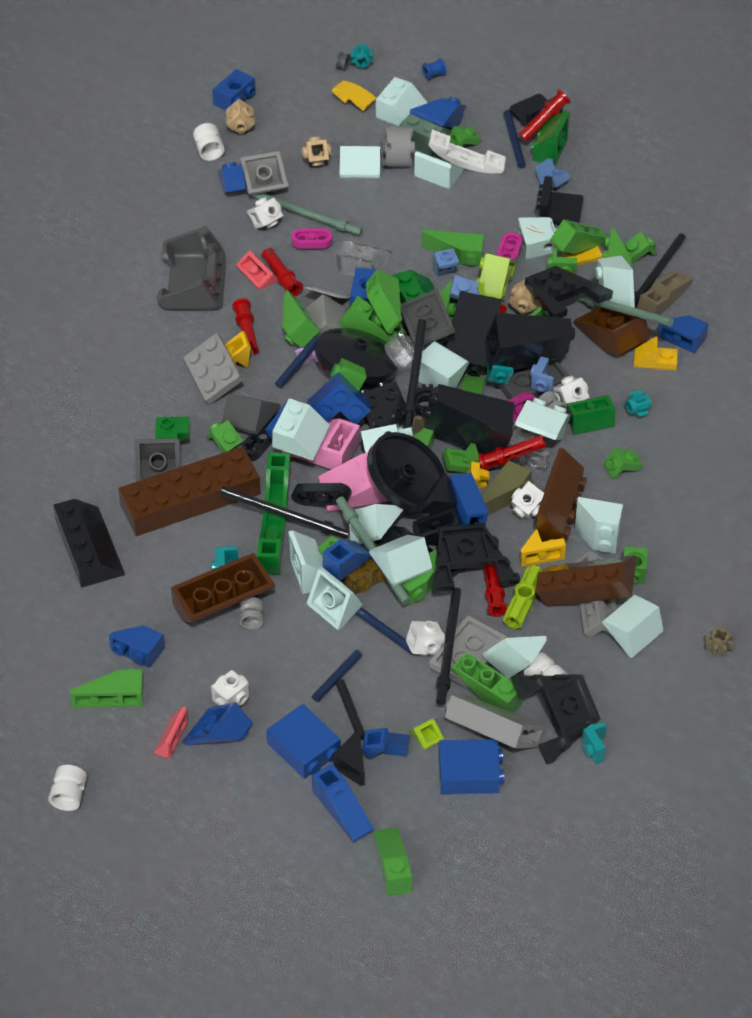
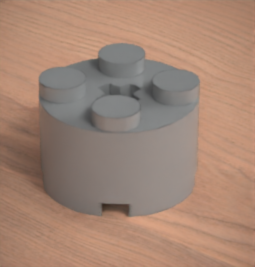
M383 127L381 143H383L381 163L383 166H412V156L410 154L415 151V142L411 141L413 137L412 127Z

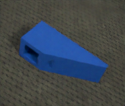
M333 764L312 775L313 793L353 842L374 831L372 824L347 781Z

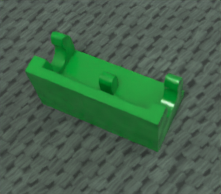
M608 395L567 403V413L571 414L568 423L572 424L573 435L615 427V406Z

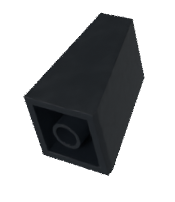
M460 291L452 321L455 333L449 335L446 348L469 361L465 372L474 376H485L487 371L485 338L495 314L501 313L502 299Z
M496 313L485 338L489 373L494 365L512 367L513 370L532 367L533 364L538 363L540 357L548 358L549 364L561 362L565 353L569 351L571 340L575 338V328L572 327L571 319Z
M438 384L435 392L430 393L429 405L424 406L422 418L425 419L424 428L433 430L434 433L465 448H468L471 443L476 444L479 454L495 451L496 447L506 448L512 437L513 402Z

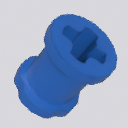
M442 58L428 64L426 62L422 64V71L427 80L436 75H446V65Z

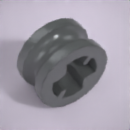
M339 52L336 57L335 68L340 69L341 67L342 70L346 71L350 63V54L346 53L344 55L343 52Z

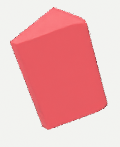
M250 250L236 264L259 290L278 280V277Z
M181 707L171 716L154 750L155 754L167 758L172 756L188 723L186 707Z

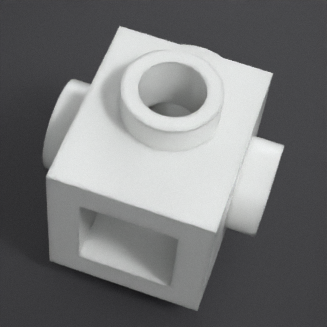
M266 197L261 198L255 202L256 206L247 210L255 229L264 226L269 228L277 224V219L283 216L281 206L275 198L268 200Z
M573 375L561 379L562 383L554 386L552 391L557 395L558 401L563 402L566 407L567 403L589 398L586 382L582 377L574 378Z
M528 481L522 489L518 488L511 497L512 511L520 518L525 517L528 520L533 516L536 518L544 493Z
M411 621L406 642L412 654L435 655L445 642V634L442 632L438 622Z
M233 670L229 671L226 675L220 676L216 683L211 686L212 700L217 705L233 702L238 706L243 705L249 698V683L247 679L242 675L236 674Z

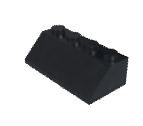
M78 499L53 505L56 524L81 588L125 575L99 507Z

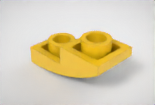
M343 80L332 89V92L344 103L351 100L362 111L366 110L376 100V97L366 89L349 81Z

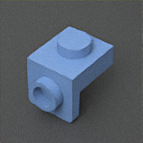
M550 158L535 167L540 184L544 183L545 176L553 177L552 188H559L570 179L569 172L555 169L553 160Z
M453 248L433 252V271L435 275L455 272V266L459 265V260Z
M455 275L452 280L449 297L458 300L460 291L480 295V291L477 290L479 282Z
M540 357L538 363L533 364L530 376H532L531 389L544 393L553 391L554 377L547 375L548 358Z

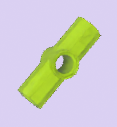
M532 565L527 567L520 583L515 587L514 596L503 618V622L509 628L515 630L522 628L529 611L534 608V601L537 596L538 573L542 571L538 566Z

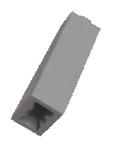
M451 695L446 705L445 718L513 748L539 747L538 745L541 743L546 724L466 695Z

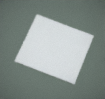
M304 287L338 298H350L316 287Z

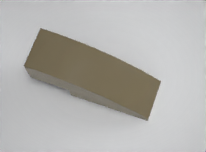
M677 270L672 271L653 283L652 289L640 296L637 309L659 315L662 314L683 294L693 279Z

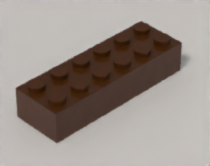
M243 446L118 488L120 505L136 536L239 502L220 495L222 486L252 497L261 494L260 476Z

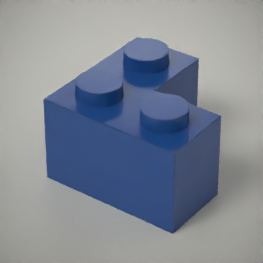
M340 372L307 400L308 405L326 422L330 421L341 411L352 423L357 424L371 411L369 400Z

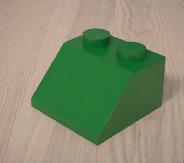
M566 110L552 117L538 131L537 140H533L531 145L533 161L542 163L550 158L553 160L554 166H556L568 141L570 111Z
M413 270L391 275L399 280L401 304L435 290L429 278Z

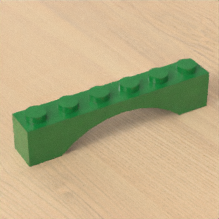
M268 452L264 501L286 509L291 476L290 453ZM264 510L261 532L258 538L257 558L268 574H280L286 518Z

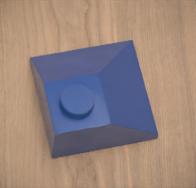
M450 96L449 99L440 98L412 108L409 113L442 127L453 128L454 126H459L466 105L461 104L460 99Z
M235 702L210 707L182 742L185 745L240 741L247 736L248 729L253 722Z

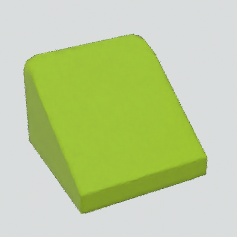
M434 718L409 730L423 750L438 743L439 740H444Z

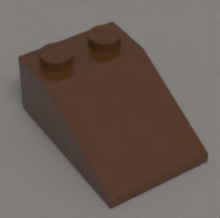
M598 307L573 320L574 325L601 349L615 356L624 355L629 349L638 347L644 341L650 339L645 319Z

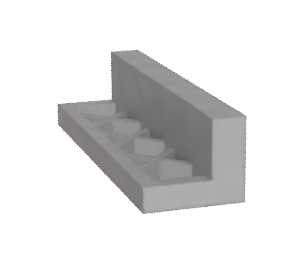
M589 551L574 563L605 558ZM615 599L580 603L584 635L592 638L602 630L611 634L602 621L617 609Z

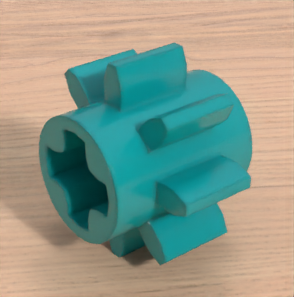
M357 44L354 49L350 50L351 63H355L357 68L367 67L370 62H374L373 49H369L367 44Z
M642 390L628 393L630 398L625 400L628 413L630 415L634 414L635 417L648 415L647 409L652 407L650 396L647 393H642Z

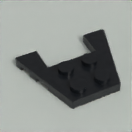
M557 266L526 277L524 283L535 299H539L541 308L544 311H548L549 317H566L568 309L559 302L578 294L584 293L597 303L611 299L613 295L611 289Z
M484 523L440 527L437 539L433 592L453 591L455 584L451 569L493 565L499 586L519 584L520 576L510 567V561L502 555L498 549L499 545Z
M555 674L553 676L515 675L511 677L519 698L540 690L559 737L538 745L546 765L554 762L578 738L583 736V729L591 724H596L601 719L582 674Z

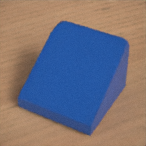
M388 728L365 731L362 751L367 759H372L386 750Z
M388 732L386 750L383 751V754L407 757L410 735Z

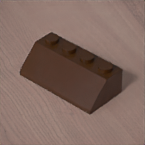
M559 448L537 513L536 529L542 542L551 539H569L571 532L569 524L574 523L576 517V510L574 508L575 506L577 507L578 497L582 496V494H579L580 490H585L587 478L583 477L584 467L564 448Z
M252 553L171 587L172 603L183 621L194 622L275 587V584L256 555Z
M632 555L549 566L538 573L536 593L546 607L632 597L637 557Z

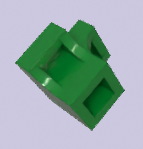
M156 417L155 439L179 438L180 442L189 439V417Z

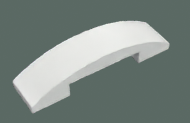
M435 130L431 131L428 146L448 162L476 172L503 173L505 156L487 150L485 155L450 143L451 136Z

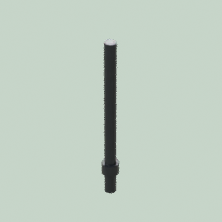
M680 233L639 290L634 292L635 308L638 306L640 296L650 289L686 239L684 234Z
M419 319L417 325L408 398L403 411L405 416L404 427L410 425L413 427V419L417 413V406L415 404L426 330V320Z
M224 486L221 488L220 495L319 529L323 534H333L347 539L350 533L346 529L334 526L333 522L327 520L323 522Z
M457 587L453 589L451 595L441 671L436 683V688L438 689L436 703L439 705L446 703L447 691L451 685L449 675L461 597V589Z

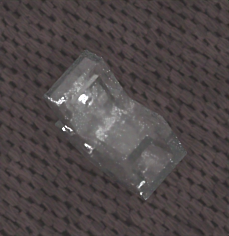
M400 330L384 345V348L391 361L400 371L408 370L412 366L415 346L411 335L406 336Z
M517 426L512 433L510 446L534 438L538 434ZM540 449L510 461L522 467L528 465L534 469L546 472L550 465V451Z

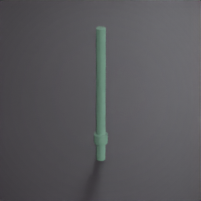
M265 193L253 195V198L258 200L264 197L267 200L275 198L281 208L336 227L338 231L344 233L347 231L358 236L362 234V228L349 224L347 220H338Z
M583 293L576 295L577 301L587 303L588 306L594 308L602 307L666 326H672L674 323L673 318L608 300L597 303Z
M343 496L339 497L336 503L342 510L347 524H351L368 552L376 548L358 520L359 516L355 509L349 506ZM383 573L402 604L409 603L411 599L402 585L393 586Z

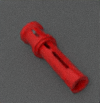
M558 89L557 94L549 102H545L542 111L518 134L528 142L549 119L558 115L559 111L566 104H569L571 100L564 92Z
M272 248L264 249L262 257L277 275L278 283L284 286L285 292L288 290L294 296L299 295L303 290V284L295 278V273L286 268Z
M240 298L232 304L233 311L236 312L235 321L240 326L241 331L246 333L250 347L253 350V355H257L259 348L252 325L254 316L250 312L251 303L246 298Z
M540 434L506 448L496 447L495 451L486 454L480 453L478 454L479 462L482 469L489 471L490 468L499 465L504 466L507 461L546 448V443L543 435Z
M484 566L487 585L485 598L489 604L487 612L492 617H501L505 615L508 609L507 604L504 603L505 590L498 584L494 566Z

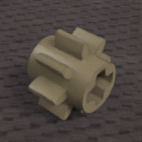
M714 627L712 634H706V650H710L713 656H726L727 650L733 651L734 635L729 634L726 628Z

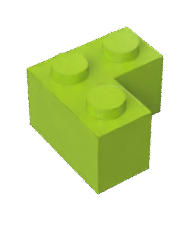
M486 253L480 262V269H482L481 277H478L476 282H479L477 290L480 291V295L504 300L508 282L513 280L517 259Z

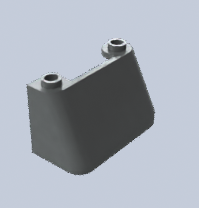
M204 226L163 241L161 256L170 265L168 290L163 288L158 292V304L164 309L214 310L222 307L226 255L223 247L208 227Z

